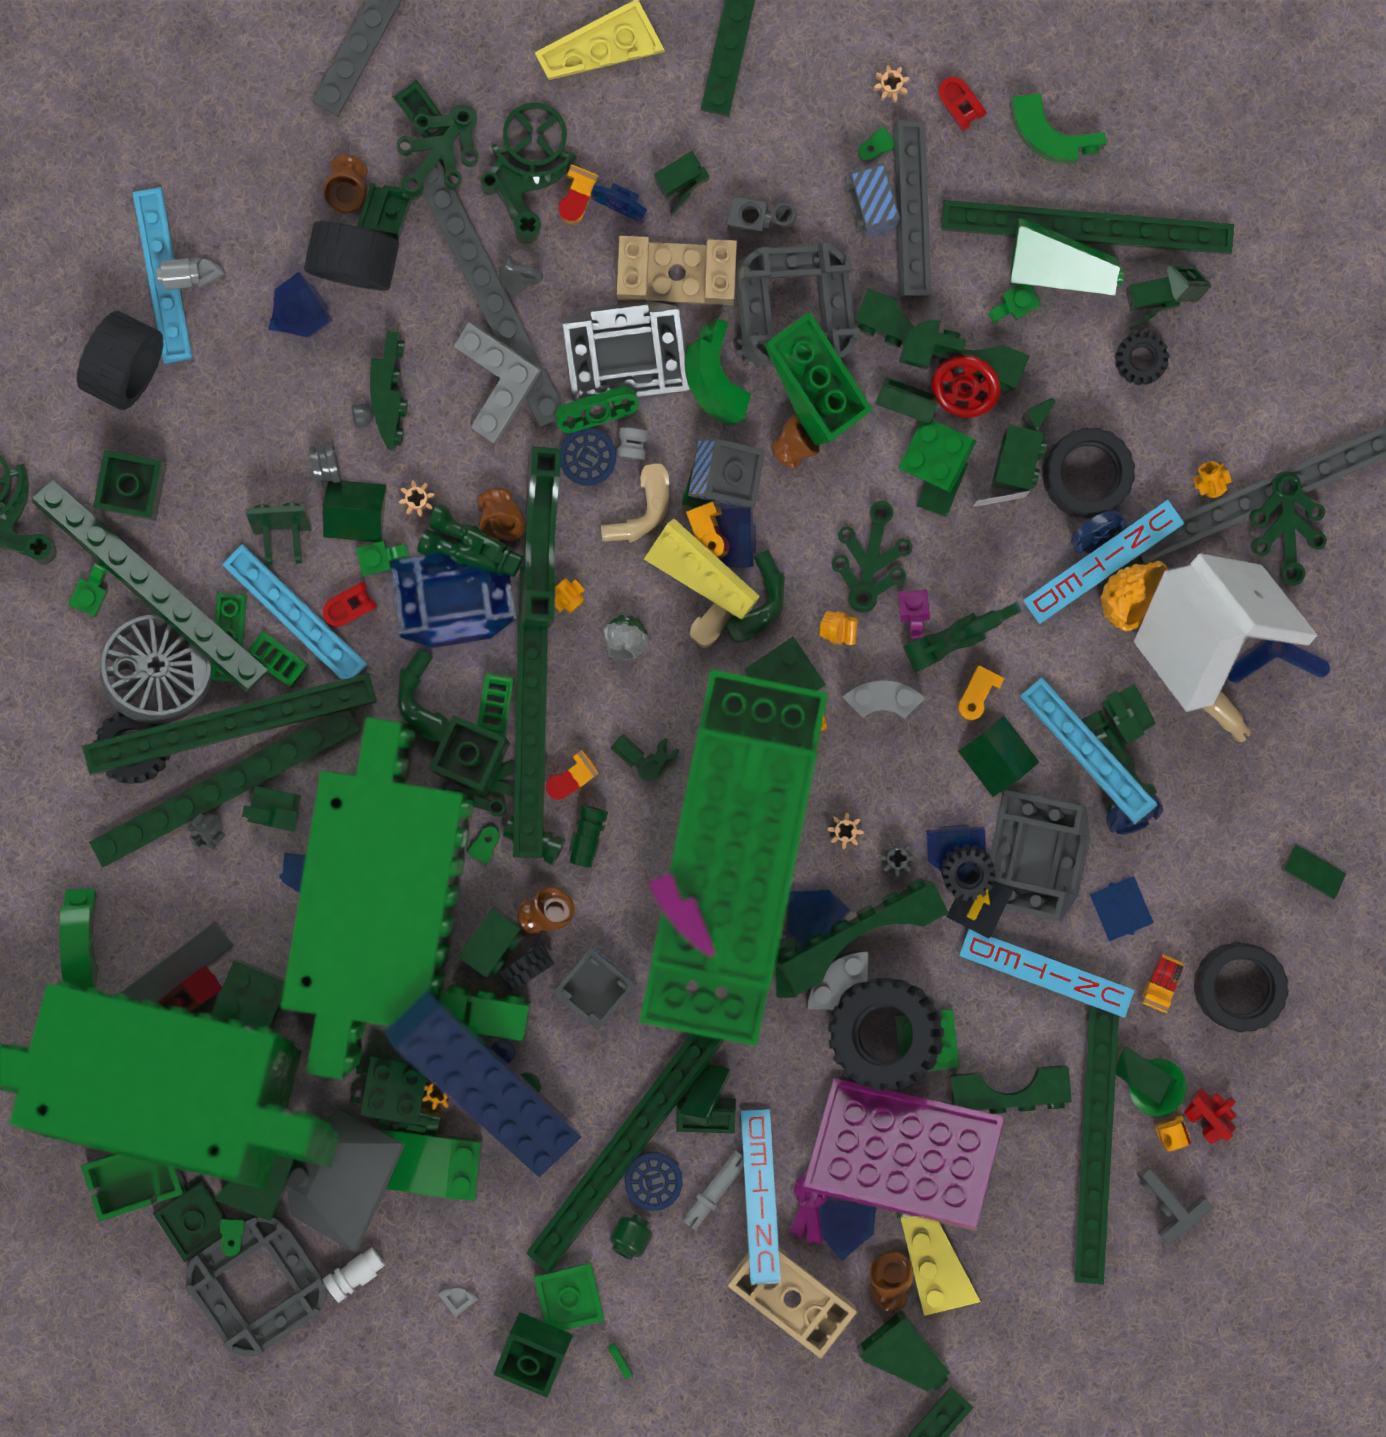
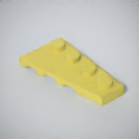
M633 0L536 51L535 56L548 80H553L663 53L665 49L639 0Z
M675 519L666 525L644 558L647 562L740 619H743L760 598L755 591Z
M916 1216L900 1218L924 1316L981 1302L940 1223Z

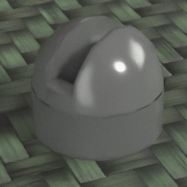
M783 202L774 208L773 219L780 227L787 228L796 222L797 212L791 204ZM787 211H791L786 222H782V220L786 216Z
M364 404L352 405L355 428L369 425L374 416L372 409Z

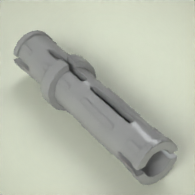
M737 1150L733 1151V1154L702 1194L699 1192L696 1196L698 1200L685 1217L682 1218V1221L691 1226L695 1231H697L711 1210L715 1211L718 1207L716 1203L744 1168L743 1155Z

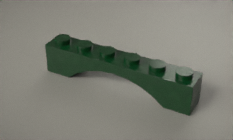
M868 288L854 324L859 326L858 328L861 333L873 337L875 333L886 337L885 343L900 348L914 326L902 313L895 299ZM1005 345L980 350L964 349L961 354L972 355L986 361L997 373L1000 381V391L1008 393L1009 389L1015 391L1030 357ZM934 348L931 357L938 359L939 365L945 359L960 354ZM978 370L973 373L980 382L982 378L986 379Z
M532 446L528 455L521 626L550 628L554 622L555 531L561 471V448Z
M922 878L916 879L907 884L908 889L899 894L897 892L890 893L881 899L882 903L875 907H872V905L866 906L857 911L855 918L849 921L843 919L834 923L831 926V931L823 935L821 933L814 934L805 940V945L797 949L796 947H791L781 952V958L775 961V965L788 991L797 996L821 983L836 956L851 941L863 933L877 927L892 924H912L924 927L948 914V910L935 883L926 879L923 880Z

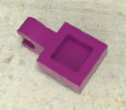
M927 590L898 592L900 621L910 623L911 639L923 638V621L930 620Z

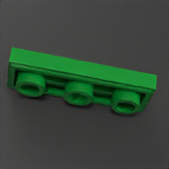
M217 593L215 624L224 632L232 633L233 640L243 648L247 595ZM212 663L211 680L233 682Z

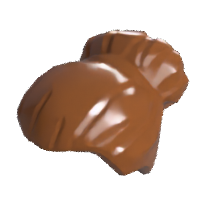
M342 154L331 161V174L324 182L323 197L334 211L340 214H348L359 209L366 199L367 185L365 177L367 176L368 169L361 159L356 158L354 155Z
M794 414L786 421L780 438L771 445L774 457L791 470L796 469L802 463V459L813 457L820 452V445L815 446L800 423L797 414Z
M493 488L478 495L477 505L479 511L482 512L480 518L481 530L499 541H517L524 533L525 519L517 505L512 501L511 492L505 488Z
M546 887L539 890L533 900L521 902L517 911L518 922L524 931L532 936L538 935L542 930L560 929L567 926L574 918L575 904L559 888Z
M888 1252L877 1257L872 1262L870 1281L873 1288L871 1289L870 1297L877 1307L886 1312L901 1309L906 1305V1292L909 1290L913 1280V1266L906 1256L899 1252Z

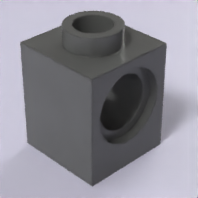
M733 196L727 229L762 235L763 228L769 229L772 211H766L767 202ZM754 210L758 214L757 221L754 223L745 222L742 219L743 212Z

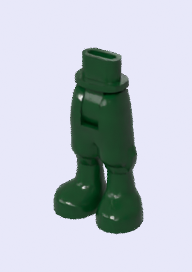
M441 503L436 505L430 517V528L456 537L461 543H453L427 529L423 532L417 546L419 554L424 556L436 553L450 556L459 565L466 564L478 569L497 572L500 576L503 573L512 577L516 576L523 561L522 555L513 552L512 547H507L496 538L480 531L477 526L462 525L453 520L451 511L446 505Z
M1101 711L1081 719L1148 794L1157 793L1153 784L1141 782L1135 772L1133 757L1128 754L1119 736L1109 726L1110 721H1105ZM1108 794V800L1104 806L1106 814L1117 805Z

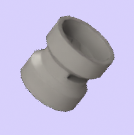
M620 428L619 438L621 439V446L617 448L616 457L645 461L646 451L644 450V443L647 441L648 431L635 428Z

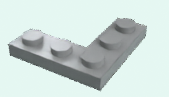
M468 322L454 347L500 378L470 428L492 443H498L542 369L473 322Z

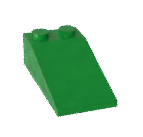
M807 312L764 344L797 417L815 446L831 442L873 410L811 312Z
M377 1128L405 1144L386 1189L475 1201L483 1139Z

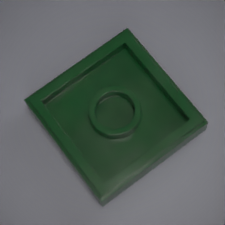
M203 1180L153 1213L184 1262L222 1238L220 1222L221 1218H227Z

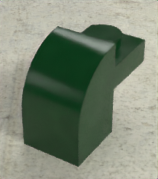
M939 320L921 322L912 328L907 335L902 347L899 363L927 370L934 348L961 355L964 351L966 340L961 339V334L955 331L944 330L943 333H939L938 330L941 322Z

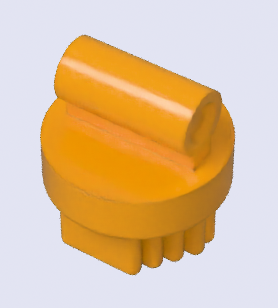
M826 611L820 622L819 635L833 644L841 645L844 642L848 645L856 644L858 619L849 617V614L837 611L835 613Z

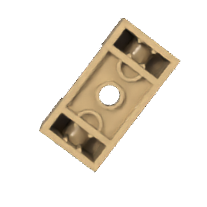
M619 236L617 299L620 301L649 300L667 303L734 305L737 241L707 239V245L651 243L649 242V237ZM675 265L683 267L686 273L685 277L681 281L670 279L668 272L671 267Z
M779 1245L780 1283L751 1284L748 1251L728 1277L727 1286L821 1359L857 1313L855 1304L833 1287L831 1289L827 1288L787 1256L786 1251ZM790 1290L797 1291L801 1296L800 1302L795 1306H789L784 1302V1295Z

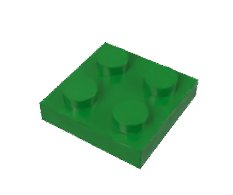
M931 420L930 423L921 421L898 469L951 493L977 441L934 420Z
M953 1009L938 1010L942 1017V1020H940L941 1028H944V1037L941 1040L943 1048L941 1054H938L936 1058L937 1063L929 1071L959 1068ZM905 1014L895 1016L899 1058L908 1052L913 1041L912 1025Z
M591 1262L534 1275L545 1323L562 1330H568L604 1321Z

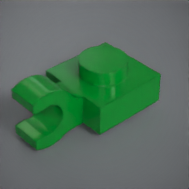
M1019 284L1003 293L1001 297L1005 303L992 309L988 315L993 324L1009 314H1012L1016 321L1042 304L1030 285Z
M385 541L356 548L363 577L392 570L390 561L410 556L407 545L403 544L387 549Z
M94 564L89 580L79 579L68 605L96 617L108 593V590L101 588L108 570L100 564Z

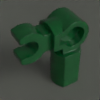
M624 734L610 747L630 767L634 765L638 768V776L644 781L656 779L666 767L664 762L674 759L679 753L677 748L671 754H666L663 751V746L668 741L665 738L658 743L657 753L655 755L650 753L645 759L643 757L644 752Z

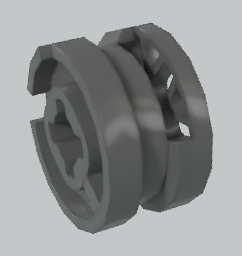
M333 442L325 443V446L318 448V451L315 450L314 446L309 447L312 469L318 487L323 486L324 479L326 482H341V474H338L339 463L337 454L333 452L335 449Z

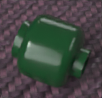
M636 1214L632 1218L621 1217L609 1237L613 1245L611 1249L629 1260H632L633 1257H641L653 1237L651 1230L647 1227L649 1222Z

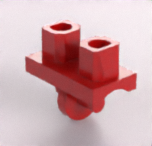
M1203 1088L1199 1089L1194 1094L1193 1100L1185 1108L1184 1114L1193 1123L1205 1116L1210 1124L1202 1130V1134L1210 1144L1221 1139L1228 1141L1233 1137L1232 1132L1236 1127L1231 1120L1237 1116L1231 1109L1236 1102L1231 1096L1223 1100L1218 1093L1211 1098Z

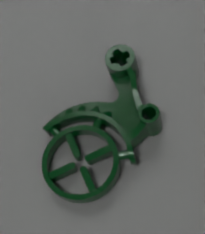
M536 102L526 103L517 107L507 117L503 128L504 145L499 148L496 144L491 145L497 161L491 171L483 174L481 178L482 192L489 196L497 193L504 203L510 219L513 221L516 238L525 244L537 240L540 235L541 221L524 204L521 199L522 195L527 191L540 190L556 183L569 171L571 164L573 165L577 158L574 153L570 152L568 154L564 151L567 129L561 115L552 107ZM538 109L552 115V117L538 127L537 133L539 135L543 134L557 121L561 127L562 142L556 152L550 148L542 137L537 138V144L549 157L547 159L531 161L518 155L532 143L531 136H527L513 149L509 144L507 132L514 118L529 134L533 132V127L521 114L527 110ZM507 152L517 163L529 167L528 172L511 165L502 154ZM559 157L565 160L554 169L536 173V168L545 167L556 161ZM492 181L494 185L488 186L485 183ZM523 223L527 226L532 223L533 232H530L528 229L523 232Z
M0 456V462L6 477H0V485H5L0 494V548L29 556L37 563L48 564L56 557L57 549L54 542L43 534L19 535L14 531V525L22 515L28 500L29 480L25 465L19 464L16 465L17 468L10 470L7 462ZM18 475L15 494L6 505L4 501L11 491L12 476ZM41 543H43L47 549L42 550L40 555L35 549L40 548Z
M1017 601L998 611L992 610L981 616H975V613H972L957 620L946 630L923 636V638L903 646V649L916 673L939 662L957 649L970 647L985 640V634L988 631L999 627L1004 620L1023 611Z

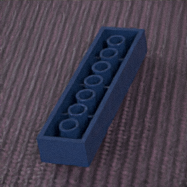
M429 990L384 1031L400 1054L538 1177L543 1175L582 1138L566 1116Z

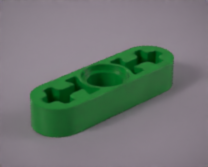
M621 386L563 404L556 410L555 419L562 432L574 433L633 414L639 407V400L631 387ZM628 398L627 403L622 405V399ZM608 402H612L614 408L611 409ZM600 404L604 406V410L600 414L593 415L589 413L590 409L595 405ZM583 410L586 417L582 418L580 411ZM572 415V420L567 422L566 416Z

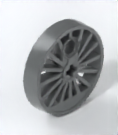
M159 615L137 617L120 626L108 639L100 661L101 686L109 702L125 716L148 724L170 723L189 715L206 697L212 678L211 661L189 643V648L176 653L187 641L181 635L166 651L172 630L175 629ZM149 627L151 651L138 629ZM155 627H165L166 631L157 653ZM132 633L141 651L123 637ZM118 644L131 655L116 652L112 649ZM190 657L191 661H183ZM107 659L115 661L113 667H106ZM153 668H158L159 672L154 673ZM123 669H130L134 673L130 676H123L119 672ZM113 676V684H110L108 677ZM179 680L192 683L194 691ZM171 686L190 700L181 705ZM161 687H163L174 709L163 711ZM155 688L157 711H148L146 707L152 690ZM142 689H146L140 708L129 704ZM120 690H130L123 699L116 693Z

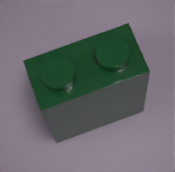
M275 1155L266 1189L230 1181L216 1195L215 1201L271 1221L277 1215L286 1191V1183L297 1160Z
M902 1310L897 1312L857 1346L859 1356L863 1361L927 1392L932 1388L935 1390L939 1389L949 1379L947 1375L950 1374L946 1362Z

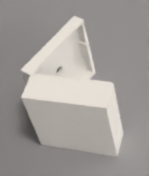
M1199 553L1190 564L1191 566L1164 572L1134 643L1186 712L1214 705L1246 636L1308 646L1317 637V633L1262 565Z

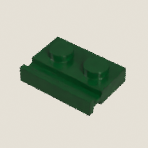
M371 183L357 227L377 231L399 241L412 200L405 199L400 192V188L386 185L381 188L376 187L375 183Z

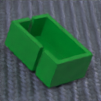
M451 984L448 989L445 988L441 991L440 1002L474 1033L523 1041L526 1037L531 1002L525 1001L526 996L509 993L507 998L496 997L497 991L480 989L478 993L468 992L467 986Z
M112 1153L81 1165L88 1191L94 1190L98 1186L101 1191L91 1196L99 1222L152 1205L156 1201L161 1202L182 1195L188 1190L181 1169Z

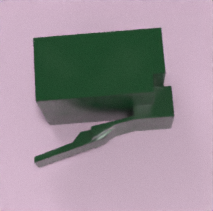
M693 151L654 174V181L666 200L695 183L681 197L680 203L670 213L671 217L688 200L695 188L710 179L704 166L701 168V164Z
M1169 277L1130 284L1126 288L1130 312L1163 306V308L1145 315L1143 320L1131 325L1129 330L1155 317L1161 311L1180 306V302L1174 300Z
M1131 685L1119 693L1116 690L1107 695V699L1101 702L1112 725L1125 744H1129L1145 735L1144 731L1156 724L1135 685Z
M255 786L251 806L244 805L242 817L248 818L247 822L295 832L299 816L298 808L302 795Z

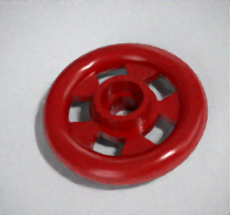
M955 355L945 359L937 366L932 376V392L934 397L937 398L938 404L950 414L958 417L974 418L982 416L996 405L1000 396V381L995 370L986 361L972 355ZM962 366L965 372L954 375L952 369ZM977 370L986 378L982 382L973 374ZM943 382H952V391H944ZM962 383H967L971 387H965ZM980 390L988 393L984 401L976 398ZM958 398L962 401L969 400L968 406L956 404V399Z

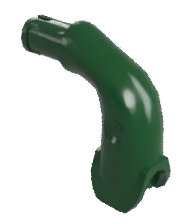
M769 550L753 557L764 578L762 583L766 588L768 600L761 607L750 611L743 619L733 615L728 620L727 631L731 640L736 643L748 641L765 631L779 619L783 610L785 576L783 572H779Z
M419 648L405 669L402 668L400 671L398 708L401 716L421 736L440 744L450 721L439 712L434 714L425 709L414 698L415 690L422 681L420 677L433 659V656Z

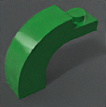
M1041 93L1015 96L1010 101L1012 120L1018 135L1029 149L1046 160L1061 164H1076L1079 160L1078 152L1082 151L1083 156L1096 155L1100 153L1099 149H1103L1107 144L1105 132L1068 136L1054 130L1045 118Z
M718 318L709 324H705L698 334V340L687 346L685 352V374L689 388L698 404L711 417L730 427L744 420L751 393L731 383L721 368L720 349L728 323Z
M66 889L64 906H61L59 925L62 979L64 982L72 983L76 987L85 989L84 991H86V987L96 989L98 968L93 946L96 891L95 889Z

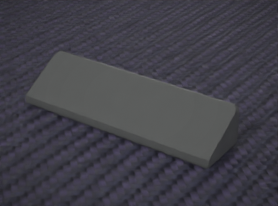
M213 922L120 993L132 997V1000L139 1001L140 1004H142L143 1000L156 1003L183 980L230 948L233 943L218 923Z

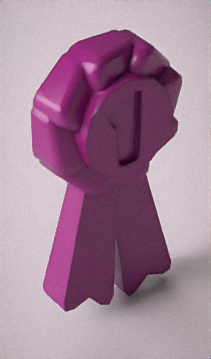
M806 1173L796 1180L794 1196H796L801 1207L789 1233H796L800 1239L805 1237L807 1231V1243L816 1242L820 1244L823 1242L819 1207L827 1201L828 1196L804 1190Z

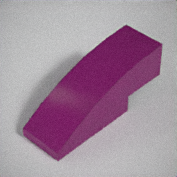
M672 873L648 881L657 902L678 931L709 957L715 955L694 896L682 901Z

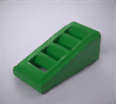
M263 630L247 650L268 672L289 688L294 687L309 666V664ZM266 640L270 644L259 657L256 655V652ZM275 647L279 651L268 664L265 660ZM283 654L286 655L288 658L279 670H276L274 666ZM294 661L296 666L288 677L284 676L283 673L291 662Z
M485 673L477 726L505 736L515 678ZM490 684L507 686L506 692L490 689ZM488 695L505 697L504 703L489 701ZM486 706L503 709L502 715L486 712ZM484 718L501 720L500 726L485 724Z

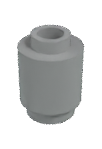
M189 258L161 261V267L156 268L158 285H164L165 290L193 287V284L200 283L197 260H189Z

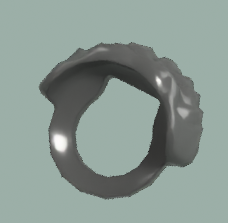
M511 255L505 259L499 268L500 282L511 297L526 289L527 285L538 284L543 279V273L538 268L514 264Z

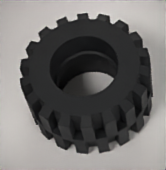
M117 712L112 715L113 717L102 722L104 725L102 728H98L96 732L98 735L97 740H94L93 743L121 736L128 730L141 731L164 724L138 722ZM171 755L106 771L105 775L120 783H144L147 780L154 779L160 771L165 769V763L169 761Z

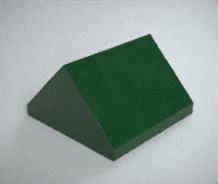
M329 481L323 503V537L381 542L387 485L351 481L333 483V481Z
M1005 716L958 750L992 797L1020 780L1039 763Z

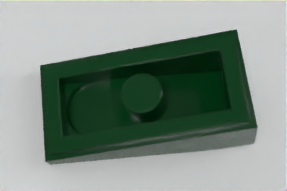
M416 79L392 96L412 124L418 114H426L429 117L443 116ZM425 120L417 122V125L422 128L428 125ZM449 127L438 128L436 132L420 133L423 138L441 136Z

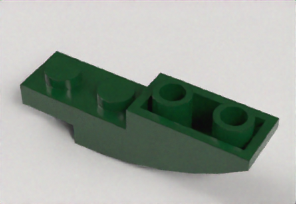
M387 331L383 359L371 358L370 393L374 417L380 435L387 449L396 452V445H402L404 429L399 428L401 417H406L408 400L404 399V394L393 390V387H399L401 369H396L398 357L403 358L405 341L401 340L399 332Z

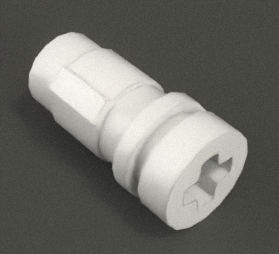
M371 1247L348 1262L342 1269L339 1267L335 1269L334 1275L330 1273L322 1280L331 1295L339 1303L347 1297V1293L352 1294L355 1292L354 1288L359 1284L364 1286L378 1276L376 1272L382 1269L385 1264L376 1250Z

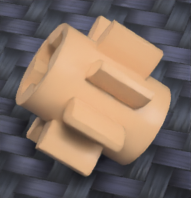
M887 65L884 75L876 73L875 77L881 83L876 84L873 89L874 91L881 90L883 93L881 101H884L886 97H892L893 102L896 103L899 93L907 95L908 91L902 85L907 84L910 78L902 77V67L895 71L891 70L890 66ZM888 78H892L893 82H898L894 90H891L890 85L885 86Z
M413 480L411 482L412 488L409 490L401 488V491L406 495L405 499L399 501V504H407L409 506L406 514L410 515L413 510H416L418 515L423 517V509L427 507L433 510V507L429 504V499L436 496L434 493L427 494L425 492L428 488L427 483H424L420 488L417 487ZM416 491L421 496H425V499L420 500V506L410 502Z
M845 813L844 820L841 821L834 816L835 827L827 828L828 831L835 834V837L830 842L842 841V849L846 848V844L849 841L854 845H858L855 840L856 834H864L862 830H857L855 826L860 822V819H855L853 822L849 821V813ZM843 823L845 826L852 825L853 828L850 830L852 836L850 838L846 836L839 837L838 833L841 830L838 826Z

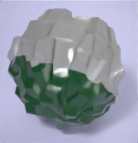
M619 615L618 618H614L610 623H607L603 630L608 656L620 659L621 661L635 660L637 656L642 654L649 643L647 630L644 629V625L639 618H634L633 616L624 617V615Z

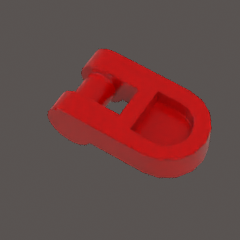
M949 77L940 84L938 97L961 131L964 132L968 129L970 123L976 118L980 120L987 115L982 104L961 78ZM967 102L970 109L963 114L958 107Z
M365 582L349 588L325 603L323 617L328 624L334 627H342L378 608L375 600H371L366 592L368 588ZM356 597L361 606L353 610L348 600Z

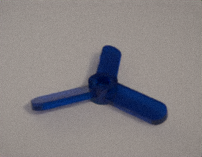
M1266 639L1263 645L1233 664L1227 678L1232 683H1239L1275 658H1281L1317 677L1328 675L1330 665L1325 659L1289 642L1279 641L1282 647L1279 652H1276L1272 648V644L1276 640Z

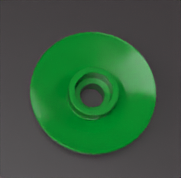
M1163 1058L1147 1060L1176 1079L1177 1082L1161 1105L1129 1084L1131 1100L1140 1111L1147 1115L1155 1117L1169 1115L1177 1110L1185 1099L1187 1092L1185 1075L1170 1060Z

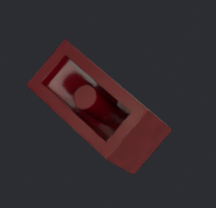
M205 965L183 980L157 1003L161 1004L160 1006L168 1008L169 1011L171 1006L192 1013L221 991L222 986L219 984L216 976Z

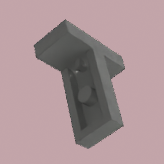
M1146 1166L1139 1172L1143 1178L1139 1182L1150 1196L1156 1193L1162 1201L1158 1206L1168 1218H1171L1173 1215L1175 1216L1174 1220L1158 1232L1168 1245L1214 1208L1202 1195L1185 1210L1149 1166Z

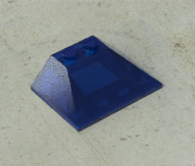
M440 553L391 561L399 636L402 639L432 648L491 639L516 620L510 575L503 573L500 576L497 572L478 569L466 564L459 565L450 556Z

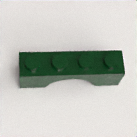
M1067 1065L1037 1067L1031 1082L1025 1088L1013 1093H1002L993 1090L985 1083L979 1072L950 1075L952 1105L976 1111L989 1109V1114L1006 1113V1108L1018 1107L1020 1112L1036 1110L1035 1105L1046 1104L1047 1109L1065 1108V1103L1072 1102L1069 1067Z

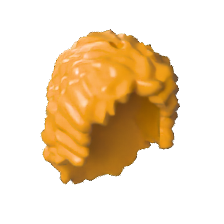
M1161 561L1149 562L1147 565L1134 564L1132 567L1119 570L1116 575H1112L1109 578L1108 583L1104 585L1100 599L1104 617L1109 619V622L1115 628H1120L1122 631L1127 632L1138 628L1142 624L1164 572L1169 571L1166 564Z

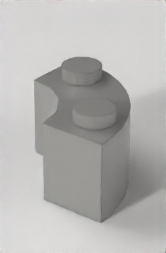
M894 681L868 682L850 690L841 697L861 719L876 711L892 712L901 719H905L925 699L913 688Z
M868 951L850 952L834 959L823 981L810 988L807 1009L834 1010L835 1006L838 1007L839 1000L846 989L856 983L867 982Z

